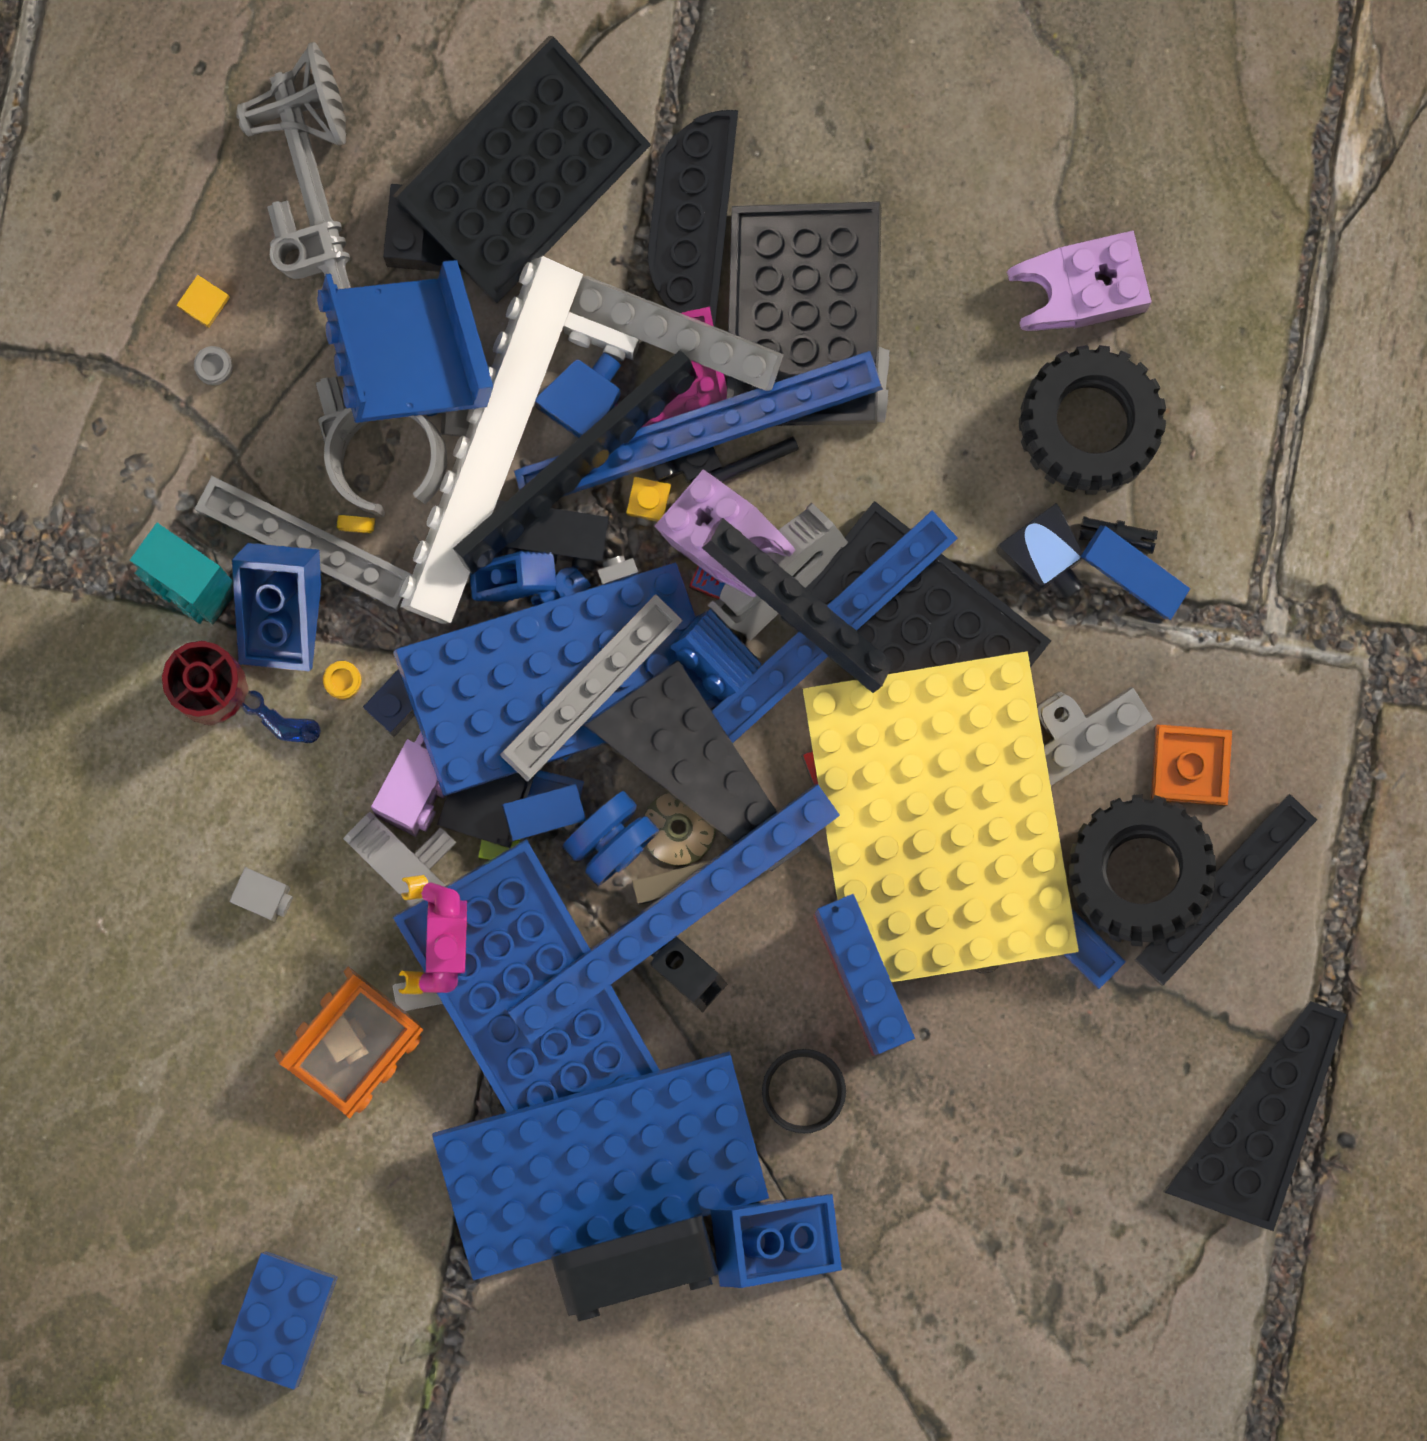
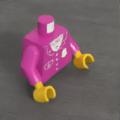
M424 875L404 877L402 881L407 883L409 892L401 893L404 900L423 898L428 902L426 973L424 974L421 971H401L399 976H405L406 986L398 991L401 994L419 995L423 994V992H451L457 987L458 974H465L467 900H460V895L453 889L432 882L428 883Z

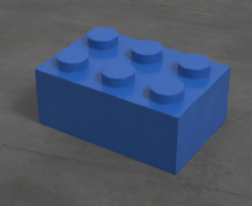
M267 1251L262 1252L221 1364L293 1390L299 1387L338 1276Z

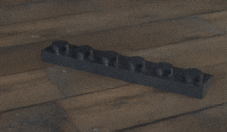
M721 518L714 524L702 546L704 551L869 691L874 693L883 686L893 664L890 659L728 521Z
M1288 794L1216 871V886L1213 890V898L1209 908H1205L1203 911L1202 919L1195 926L1190 925L1186 928V934L1177 939L1172 936L1165 939V944L1154 946V942H1150L1134 960L1161 986L1165 985L1309 830L1317 819L1292 795Z

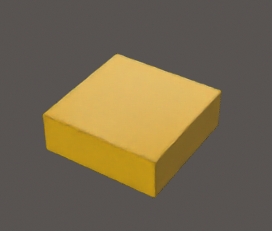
M197 275L178 302L177 307L210 328L230 297Z

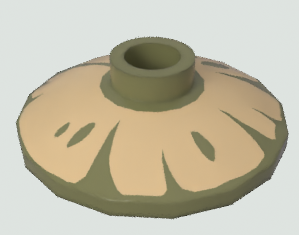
M670 793L657 797L646 808L644 816H647L660 830L646 845V848L658 861L671 866L689 865L700 860L711 849L716 836V828L710 826L702 817L682 804ZM677 820L683 821L686 825L684 833H673L671 830L673 822Z

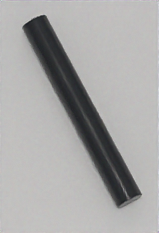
M794 436L714 470L709 474L724 483L799 450Z

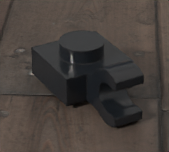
M710 447L653 466V472L658 482H665L683 473L686 482L689 483L703 469L710 473L721 468L722 465L714 447Z

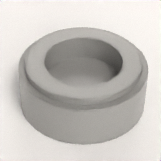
M209 346L200 350L196 355L194 370L199 379L204 383L220 385L231 376L233 364L230 356L224 349L217 346Z

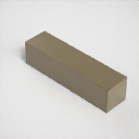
M708 862L633 880L632 883L638 905L660 899Z

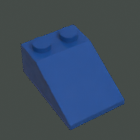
M247 543L232 559L238 662L240 665L311 671L313 668L321 592L319 549Z
M833 1194L751 1203L711 1210L720 1287L744 1288L842 1270Z

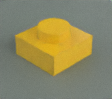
M634 477L626 514L658 522L666 512L671 484Z

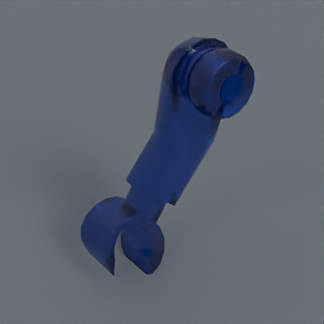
M255 690L248 692L249 695L259 700L260 706L256 709H251L242 703L243 711L249 715H258L262 719L261 723L276 738L282 741L313 743L317 741L321 729L315 720L284 718L274 708L271 710L264 704V698L259 692Z

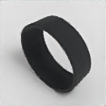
M797 1049L781 1055L770 1065L763 1079L762 1098L768 1114L779 1126L795 1133H813L826 1128L838 1117L845 1103L846 1085L841 1070L831 1058L815 1050ZM797 1057H809L822 1062L832 1072L837 1084V1099L832 1111L820 1122L807 1126L794 1125L782 1119L774 1110L769 1097V1085L775 1071L786 1061Z

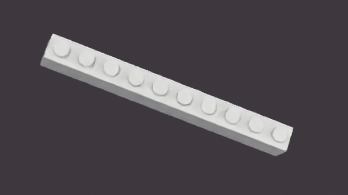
M544 256L532 260L531 263L527 262L519 278V283L523 284L519 296L511 300L506 312V317L509 318L505 332L501 331L493 346V352L497 354L492 367L488 366L493 383L488 406L469 409L466 421L470 422L466 436L462 435L455 445L453 456L457 457L452 471L448 470L441 482L440 491L444 493L439 506L435 505L428 516L427 526L430 527L426 540L420 541L415 550L413 561L417 562L412 576H407L401 587L400 597H403V601L400 607L441 624L451 623L470 574L453 548L493 513L581 281L582 273Z

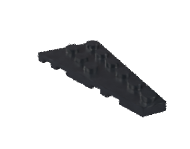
M674 661L583 724L584 727L600 737L617 753L628 759L673 797L702 817L710 826L716 828L730 839L733 844L777 812L679 661ZM798 846L767 870L773 871L802 849Z
M1309 1001L1163 1192L1258 1227L1274 1231L1347 1014Z

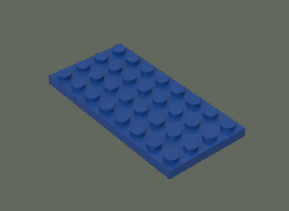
M676 562L395 649L393 654L443 796L518 773L500 754L655 594L683 621L588 720L674 661H679L676 651L671 649V644L696 616ZM682 665L710 710L718 706L723 700L717 699V696L710 694L704 688L702 679L697 677V674L692 669ZM582 725L546 763L607 743Z
M527 839L444 886L455 890L460 895V900H467L465 974H458L457 987L451 992L437 994L506 1112L660 1070L611 985L532 1043L528 1041L507 1012L519 1001L590 950ZM422 899L394 915L393 919L426 973L428 902Z
M730 1051L432 1133L473 1280L549 1260L555 1253H565L692 1218L702 1213L703 1217L711 1215L712 1209L747 1205L769 1199Z

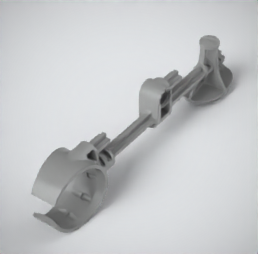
M312 42L308 43V47L292 71L278 72L274 77L270 78L271 90L248 102L238 104L236 117L239 119V127L248 137L270 131L283 130L285 132L309 218L310 227L297 231L289 201H276L271 206H267L275 234V239L270 242V259L273 265L292 279H301L323 272L324 276L331 274L333 282L337 284L338 289L351 288L345 269L346 263L350 261V255L343 251L346 241L344 237L339 236V232L342 230L341 223L331 218L309 134L338 146L344 145L346 143V119L343 113L344 108L339 95V89L333 77L330 64L325 59L318 45ZM306 63L303 90L296 92L295 78ZM310 69H312L315 83L309 86ZM275 96L276 102L248 111L249 108ZM323 108L330 130L314 109ZM309 110L325 132L307 126L302 112ZM281 117L282 122L279 124L254 128V125ZM298 249L300 253L298 260L293 264H285L286 255L290 251ZM337 377L320 379L321 381L316 382V387L324 416L320 417L318 422L325 444L324 461L328 476L337 491L348 501L367 513L384 517L385 511L383 506L368 502L355 494L344 476L343 464L347 446L354 434L367 422L355 423L351 408H345ZM424 415L409 416L424 429L431 447V460L428 472L422 484L413 492V495L418 500L426 504L440 488L446 473L447 450L441 433Z

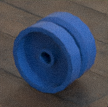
M625 791L617 794L596 811L562 846L574 861L583 860L595 850L598 851L587 864L585 871L597 887L632 863L644 851V847L660 831L647 816L637 818L626 828L623 826L633 816L637 806Z

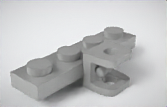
M1129 687L1086 716L1075 700L1063 692H1057L1037 705L1039 720L1051 737V739L1043 743L1050 785L1052 786L1153 720L1133 687ZM1059 707H1062V716L1059 718H1055V710Z

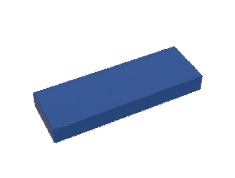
M1099 526L1080 556L1164 619H1172L1191 589L1106 526Z

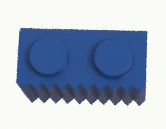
M520 551L494 558L490 564L480 568L473 575L470 573L472 598L475 601L508 602L509 600L513 601L514 599L529 597V595L534 596V594L555 590L554 556L551 552L529 553V551Z
M711 608L698 615L671 644V649L676 651L680 663L692 669L697 674V677L702 679L704 688L720 700L739 691L749 677L762 665L757 657Z

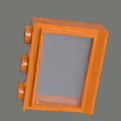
M348 966L344 970L347 980L334 995L328 992L322 998L320 1005L323 1009L310 1024L303 1022L295 1033L298 1039L286 1053L279 1049L275 1053V1057L281 1066L289 1070L350 1119L355 1112L360 1113L368 1106L373 1097L371 1093L380 1082H387L397 1069L396 1062L404 1053H411L417 1047L422 1038L420 1034L423 1028L416 1019Z

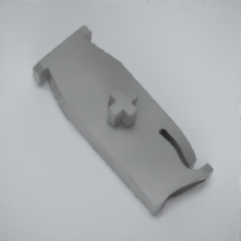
M810 503L805 511L778 530L794 547V553L790 557L777 553L766 554L806 588L848 541L830 519L813 503ZM728 584L724 585L720 599L712 600L708 604L730 628L741 632L749 641L779 614L759 596H749Z
M371 812L366 814L343 838L400 895L401 893L409 892L407 883L402 881L404 877L424 875L428 883L432 882L446 886L430 871L456 844L441 827L414 854ZM423 898L406 901L410 905H413L418 901L422 900Z

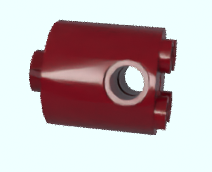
M206 641L189 642L174 650L165 662L162 673L163 691L171 705L192 721L208 726L223 723L236 715L244 704L245 697L248 694L246 675L239 663L219 645Z

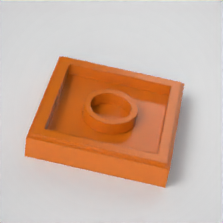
M1157 724L1155 726L1151 800L1156 795L1166 798V802L1227 806L1232 730Z

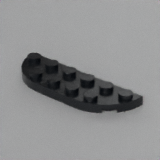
M720 110L701 115L675 134L666 145L656 174L648 246L650 277L658 296L666 307L679 313L710 307L714 327L717 314L738 110Z

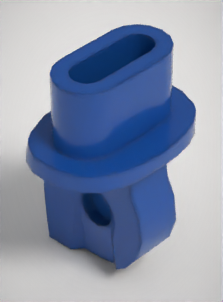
M567 567L555 574V590L536 594L531 597V602L534 606L585 591L591 584L576 568Z

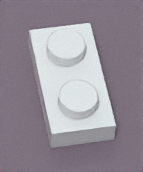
M568 312L563 328L564 333L569 335V341L585 348H589L590 344L603 348V353H607L618 361H624L625 357L634 360L639 348V340L637 338Z

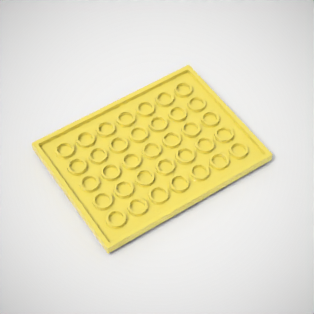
M1028 651L888 674L883 686L874 693L869 691L858 680L803 688L818 785L840 814L839 817L825 826L837 900L854 893L891 982L1079 952Z

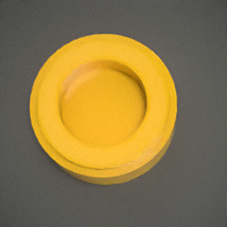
M338 515L337 517L338 531L374 532L375 518Z
M337 661L325 670L323 684L326 691L332 697L346 700L354 697L359 692L362 678L359 670L353 664L347 661Z

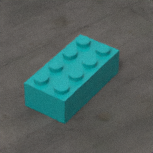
M156 522L130 558V561L137 567L134 574L151 591L168 603L172 601L185 615L198 624H201L205 619L213 625L234 597L233 580L221 566L158 522Z

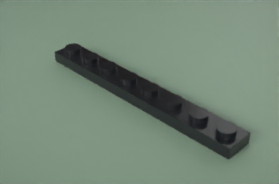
M679 350L458 543L453 550L464 567L473 575L480 568L490 564L499 551L507 544L516 541L537 518L546 515L555 502L566 493L573 491L580 481L594 468L603 465L611 453L623 443L629 442L636 432L650 419L659 416L665 406L675 397L686 392L698 378L690 359Z

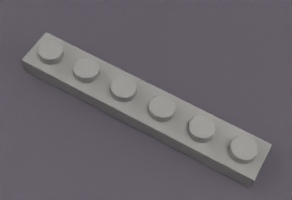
M582 276L571 312L671 353L676 354L681 350L691 361L765 391L772 390L784 355L589 276Z
M211 476L195 507L197 512L264 545L319 549L321 573L398 610L403 600V597H400V590L406 577L412 576L411 573L214 476Z
M655 594L505 748L500 756L526 781H529L683 620Z

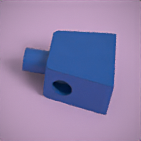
M603 353L592 368L577 359L537 396L535 407L579 439L617 404L621 396L620 389L610 381L620 369L621 364L607 353Z

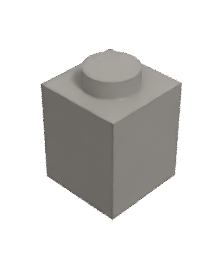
M245 867L229 902L276 922L278 915L282 917L286 915L293 896L288 895L291 887Z

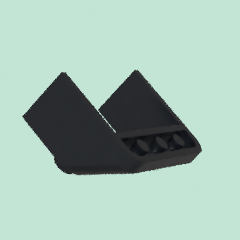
M702 1213L694 1215L692 1218L565 1253H555L551 1256L568 1316L576 1315L578 1322L600 1316L599 1308L689 1284L690 1290L710 1286L713 1284L711 1277L718 1275Z

